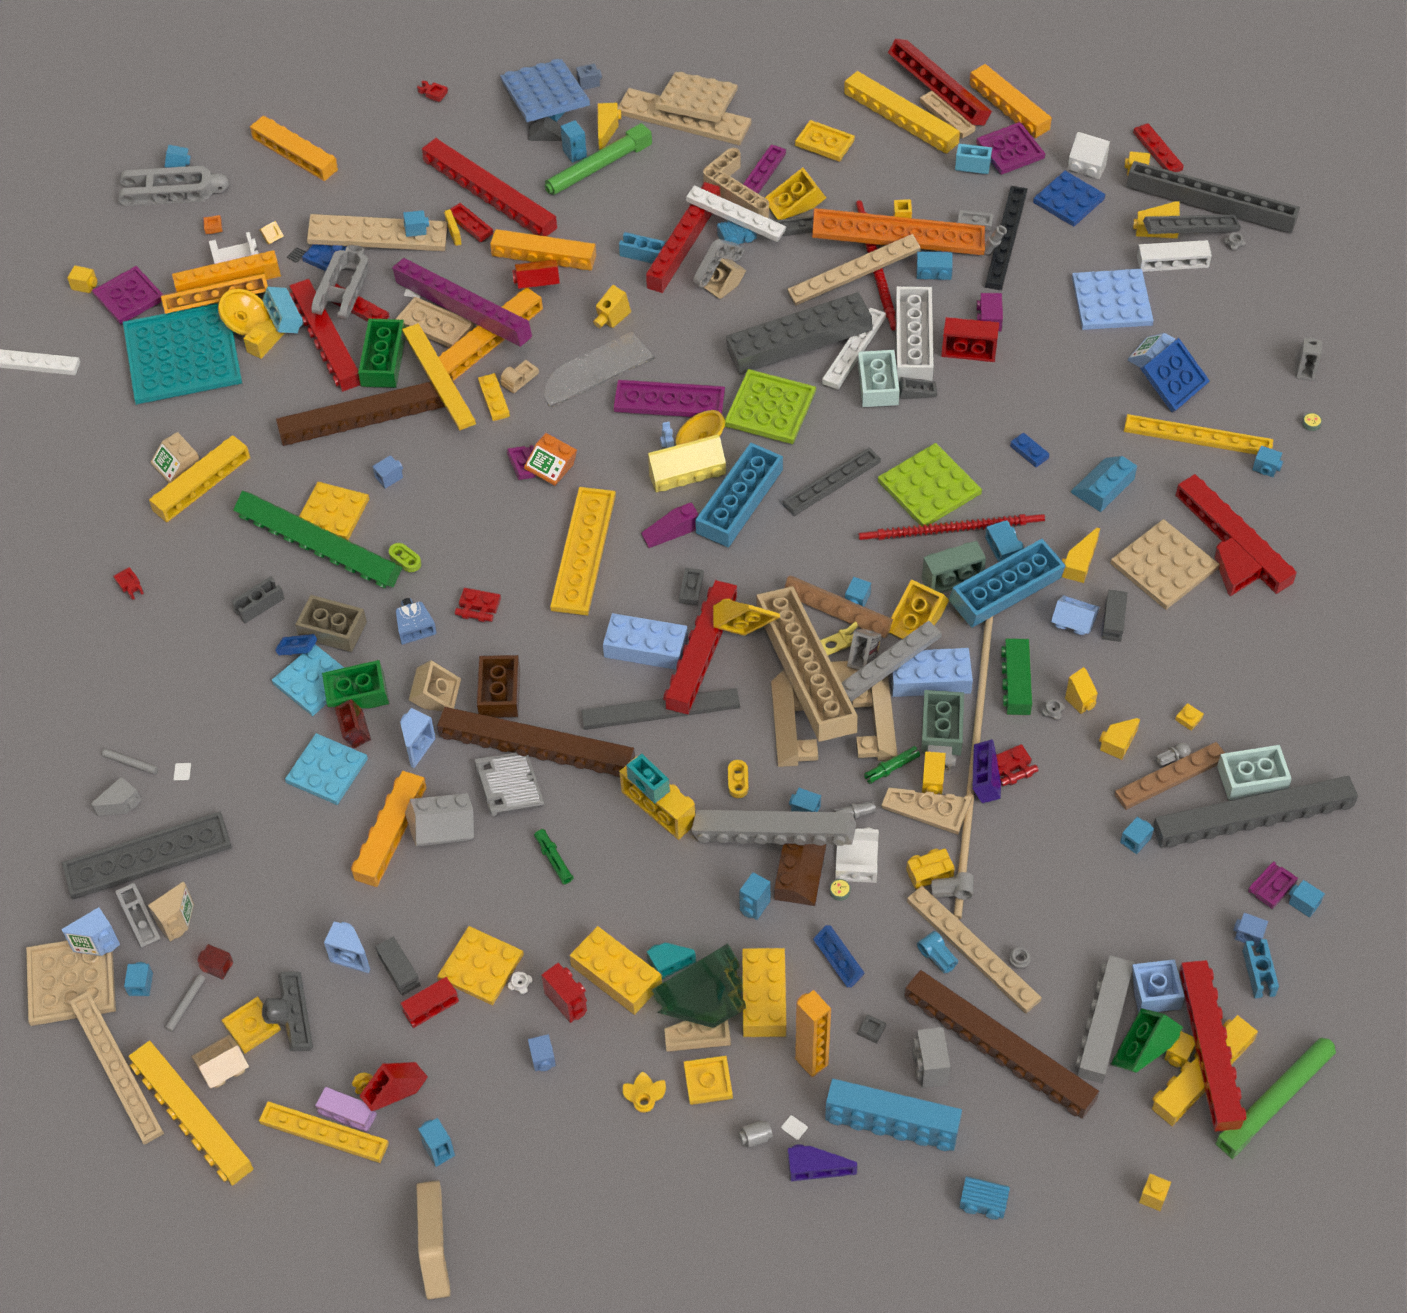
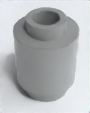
M762 1120L742 1126L741 1132L738 1133L741 1144L746 1145L747 1148L768 1142V1139L773 1137L769 1122H763Z

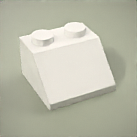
M1077 132L1069 156L1067 170L1100 179L1106 167L1110 141Z

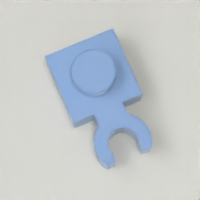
M670 422L662 423V436L659 437L661 446L665 448L673 447L672 428L670 429Z

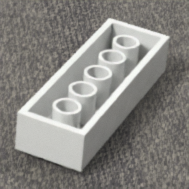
M896 287V368L898 381H900L901 377L928 381L933 379L932 287Z

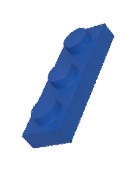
M825 925L813 940L847 987H853L865 972L831 925Z

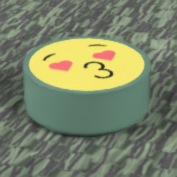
M1308 413L1304 416L1302 425L1309 431H1316L1320 428L1322 419L1316 413Z
M837 879L831 883L830 895L833 899L842 901L849 897L851 887L846 880Z

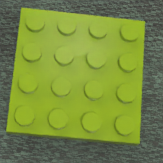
M748 369L725 419V427L794 444L816 393V386Z
M937 443L878 476L880 485L921 527L924 524L929 526V524L936 522L982 494V489Z

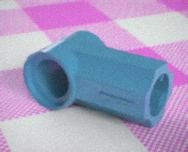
M933 931L917 942V947L922 955L926 958L930 957L944 974L952 971L958 964V959L945 946V942L938 932Z

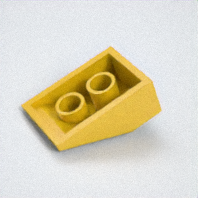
M802 167L768 194L765 199L769 201V208L776 218L783 220L814 209L826 199V196Z
M911 579L891 617L893 622L889 633L903 639L927 621H930L935 626L942 616L949 599L944 594Z
M723 599L713 606L714 627L743 636L780 618L779 613L735 602L731 599Z

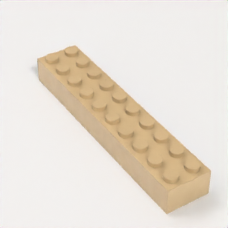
M794 587L757 594V607L780 614V618L766 624L764 628L818 741L857 733V714Z

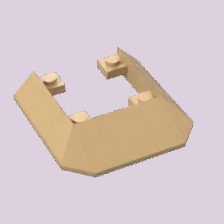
M848 661L831 662L841 683L859 671L858 669L848 667ZM783 670L771 681L778 767L798 766V761L818 760L817 739L797 740L795 711L804 710L785 670ZM887 676L852 701L853 708L872 707L875 736L856 737L858 758L877 757L878 761H887L897 756L889 678Z

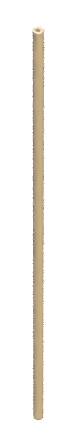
M993 616L985 620L966 794V796H972V801L963 822L958 873L967 872L975 791L972 788L974 744L980 743ZM955 897L954 916L957 919H961L963 900Z

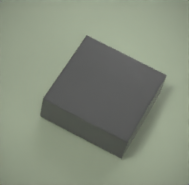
M867 1014L857 1035L877 1044L886 1028V1023Z

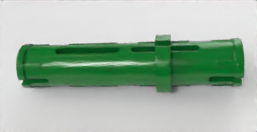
M912 746L892 759L878 763L877 767L864 773L865 780L869 778L867 783L872 784L883 776L885 778L888 777L892 771L919 758V750L915 752L918 748Z
M538 830L534 837L541 846L542 854L547 856L563 885L570 883L574 877L558 853L555 842L551 841L546 830Z

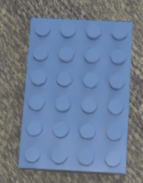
M554 59L545 64L539 63L533 67H523L518 71H508L500 75L503 85L526 122L590 106L589 98L562 59Z

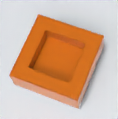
M220 215L203 217L205 234L223 232Z

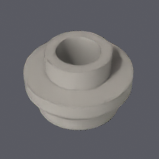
M1016 948L1010 953L1009 960L1014 967L1022 969L1030 964L1031 956L1026 949ZM1021 957L1023 961H1019L1016 958Z

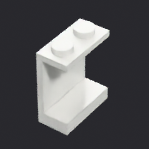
M247 232L248 243L218 249L216 240L209 241L214 263L259 254L258 250L254 251L257 248L255 238L251 239L250 233Z
M872 828L855 829L852 845L837 846L835 880L877 882L879 830Z

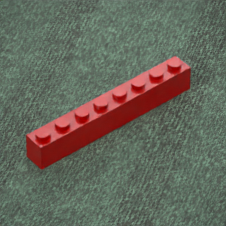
M894 40L888 54L972 125H985L992 113L987 106L908 40Z
M704 182L701 189L720 197V186ZM690 204L646 273L647 289L663 294L713 213Z
M309 278L289 285L291 290L289 294L293 302H295L299 314L302 315V323L304 327L308 326V334L310 338H314L313 342L316 350L320 349L321 352L319 353L322 361L327 362L326 368L329 374H333L332 378L335 386H339L342 392L360 386L358 369L326 309H324L322 315L312 313V303L316 291Z
M1194 474L1178 484L1175 496L1221 541H1226L1232 537L1262 566L1260 579L1275 594L1294 583L1297 572L1293 566L1289 565L1278 552H1275L1269 546L1266 540H1263L1253 528L1247 525L1243 518L1231 509L1229 504L1225 503L1215 491H1212L1206 485L1204 480Z
M715 580L713 587H709L707 601L702 603V613L696 617V627L690 631L688 645L685 644L683 648L682 660H678L676 674L671 676V686L665 690L663 700L666 701V709L689 715L724 631L714 627L713 606L723 599H731L736 602L737 585Z
M1207 960L1182 962L1179 976L1214 1132L1241 1129L1243 1122L1246 1121V1111L1240 1104V1087H1236L1237 1073L1235 1066H1232L1230 1061L1232 1059L1231 1047L1226 1044L1227 1029L1225 1026H1222L1221 1022L1223 1013L1222 1008L1217 1005L1218 991L1216 987H1213L1212 983L1214 979L1213 970L1209 968Z

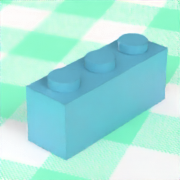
M267 287L262 301L277 332L298 333L303 320L287 288Z

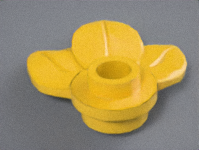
M641 1072L638 1075L634 1085L623 1084L624 1097L633 1102L635 1109L642 1113L651 1111L655 1106V1102L662 1099L666 1091L665 1080L653 1083L645 1072ZM643 1100L648 1102L646 1105H641L640 1103Z

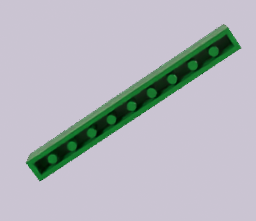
M242 490L233 511L239 513L238 517L246 521L252 519L254 520V525L260 528L266 526L269 528L268 532L277 536L280 533L284 535L283 539L291 543L296 541L299 543L298 546L309 551L311 548L315 550L313 554L322 558L327 556L330 558L329 562L338 566L341 563L345 565L344 569L352 573L358 571L361 573L360 577L369 581L372 578L376 580L375 584L380 587L386 588V586L394 588L403 568L252 493Z

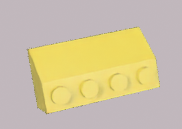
M719 434L648 453L649 476L656 493L726 474V461Z

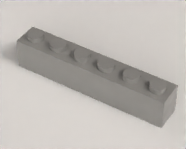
M1109 955L1108 963L1103 962L1100 974L1104 975L1103 981L1098 980L1095 993H1099L1098 1000L1093 998L1090 1010L1094 1012L1093 1018L1088 1017L1085 1030L1089 1031L1088 1037L1083 1036L1080 1049H1084L1083 1056L1078 1055L1075 1068H1079L1078 1077L1103 1084L1132 974V965L1134 964L1132 961Z

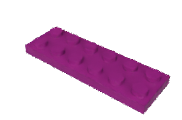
M618 380L614 412L693 417L704 411L716 410L722 414L725 387Z

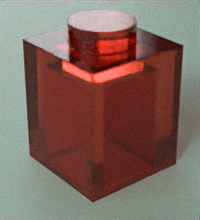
M209 944L205 950L199 953L197 961L201 971L222 980L234 963L229 952Z

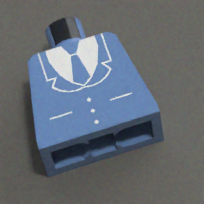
M405 598L401 601L402 607L396 609V616L402 645L437 634L434 620L422 602L413 603L411 598Z

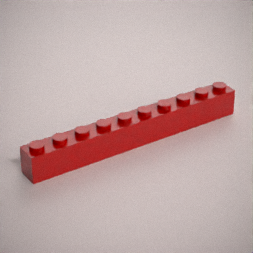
M434 138L422 148V158L426 164L431 165L438 172H442L450 180H454L473 195L480 197L485 203H489L497 211H501L511 220L519 223L523 228L530 230L534 235L547 237L557 229V219L554 214L439 139Z

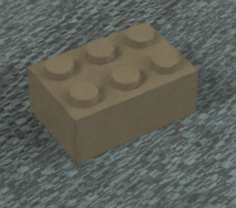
M310 595L295 626L298 636L314 634L317 638L316 643L352 652L367 621L364 609Z

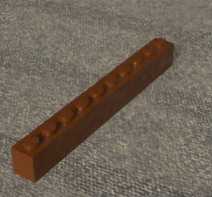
M430 381L276 418L282 445L286 446L443 408L445 405Z
M444 707L437 724L439 737L446 740L453 739L465 744L471 743L480 745L483 748L498 749L502 752H516L520 756L529 755L542 761L549 760L560 765L567 764L579 769L585 768L594 770L597 773L612 774L616 777H620L619 771L635 758L633 747Z
M921 969L906 986L905 998L911 1005H917L923 1009L927 1016L939 1020L946 1029H952L958 1033L962 1040L971 1042L981 1053L993 1057L997 1064L1012 1070L1016 1077L1028 1081L1035 1090L1044 1092L1054 1103H1060L1067 1108L1071 1115L1079 1116L1083 1119L1097 1101L1099 1090Z

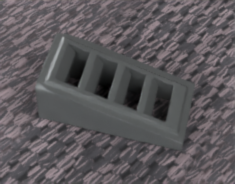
M901 377L899 381L900 399L937 397L935 381Z

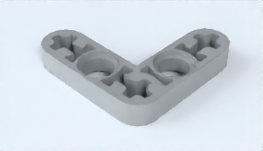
M721 239L715 240L698 268L693 282L701 288L706 286L721 259L738 261L744 254V248L734 242Z

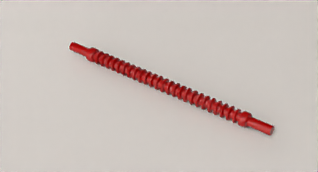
M856 201L858 213L867 214L862 201ZM865 243L868 253L877 250L876 244ZM881 268L874 271L873 274L886 318H888L891 330L895 331L896 312L886 277L884 276V270Z
M1019 514L1018 517L1016 515L1013 517L1009 515L1008 518L1006 516L1000 518L999 516L997 519L993 517L992 520L990 518H987V520L982 518L981 521L979 519L976 521L972 519L971 522L969 520H966V522L961 520L960 523L958 521H955V523L951 521L950 524L947 522L942 524L940 522L939 525L937 523H934V525L929 524V526L924 524L923 527L921 525H918V527L913 525L912 528L910 526L907 528L903 526L902 529L899 527L894 529L892 527L891 530L889 528H886V530L881 528L877 529V531L858 533L859 540L877 538L878 540H884L886 537L887 539H890V537L895 539V536H898V538L901 536L905 538L906 535L909 537L914 535L916 537L917 534L919 536H922V534L926 536L927 533L932 535L933 532L935 534H938V532L943 534L944 531L946 533L948 531L953 533L954 530L956 532H959V530L964 532V529H967V531L972 529L974 531L975 528L978 530L983 528L984 530L987 526L1008 520L1010 526L1012 524L1014 526H1017V524L1024 526L1027 523L1045 521V514L1029 516Z

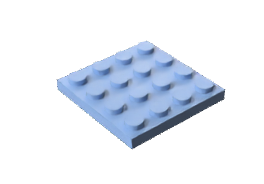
M1142 269L1072 273L1082 330L1153 326V316Z

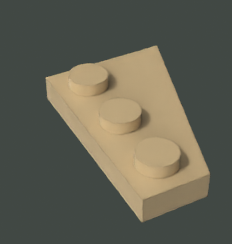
M726 1005L711 1014L709 1012L704 1013L700 1018L693 1021L686 1020L664 1029L666 1052L731 1045Z

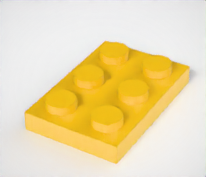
M810 120L795 140V146L840 162L855 141V136Z

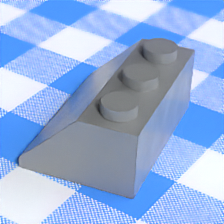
M468 793L410 799L405 815L415 847L471 841L474 839L473 807Z

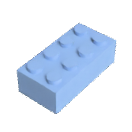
M612 613L603 642L604 658L676 670L677 662L679 659L682 660L683 648L688 641L687 626Z
M969 648L923 650L891 673L893 697L924 696V690L964 692V694H970L972 690L973 679Z

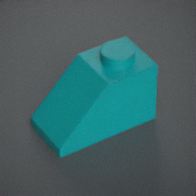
M666 942L654 945L646 951L649 965L661 974L662 979L696 963V953L693 949Z

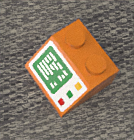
M545 433L536 443L524 469L556 486L574 465L577 449Z

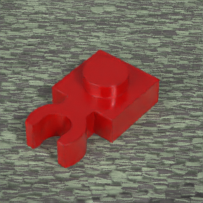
M422 80V87L417 86L418 93L425 94L427 98L438 102L448 93V87L435 82L430 85L427 81Z
M130 567L113 576L123 592L128 591L131 599H135L133 594L135 591H139L141 595L144 594L141 585H139L138 577Z

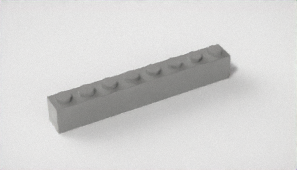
M697 810L691 831L697 841L702 843L738 842L746 844L750 842L759 844L777 843L780 845L794 843L798 845L816 844L822 846L825 844H835L843 846L852 845L857 823L851 812Z

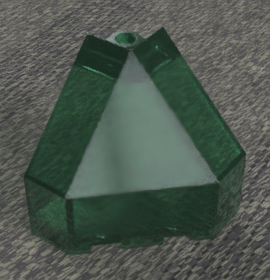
M725 944L652 989L655 1000L662 1006V1009L657 1011V1013L715 1028L746 1008V1004L743 999L741 1000L740 995L743 992L741 977L737 976V969L740 968L739 961L729 944Z

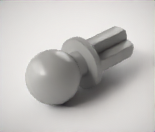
M1179 743L1175 748L1170 747L1168 751L1157 755L1156 761L1160 766L1176 762L1179 758L1182 759L1190 755L1191 749L1188 744Z

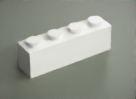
M1208 240L1139 244L1137 261L1139 269H1142L1143 272L1209 268L1212 255Z

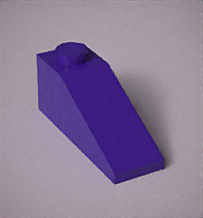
M993 739L974 744L972 788L981 803L1001 799V780Z
M802 1144L788 1148L791 1182L857 1175L856 1161Z

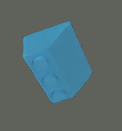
M1123 456L1105 458L1071 490V493L1099 512H1102L1135 479L1137 465Z

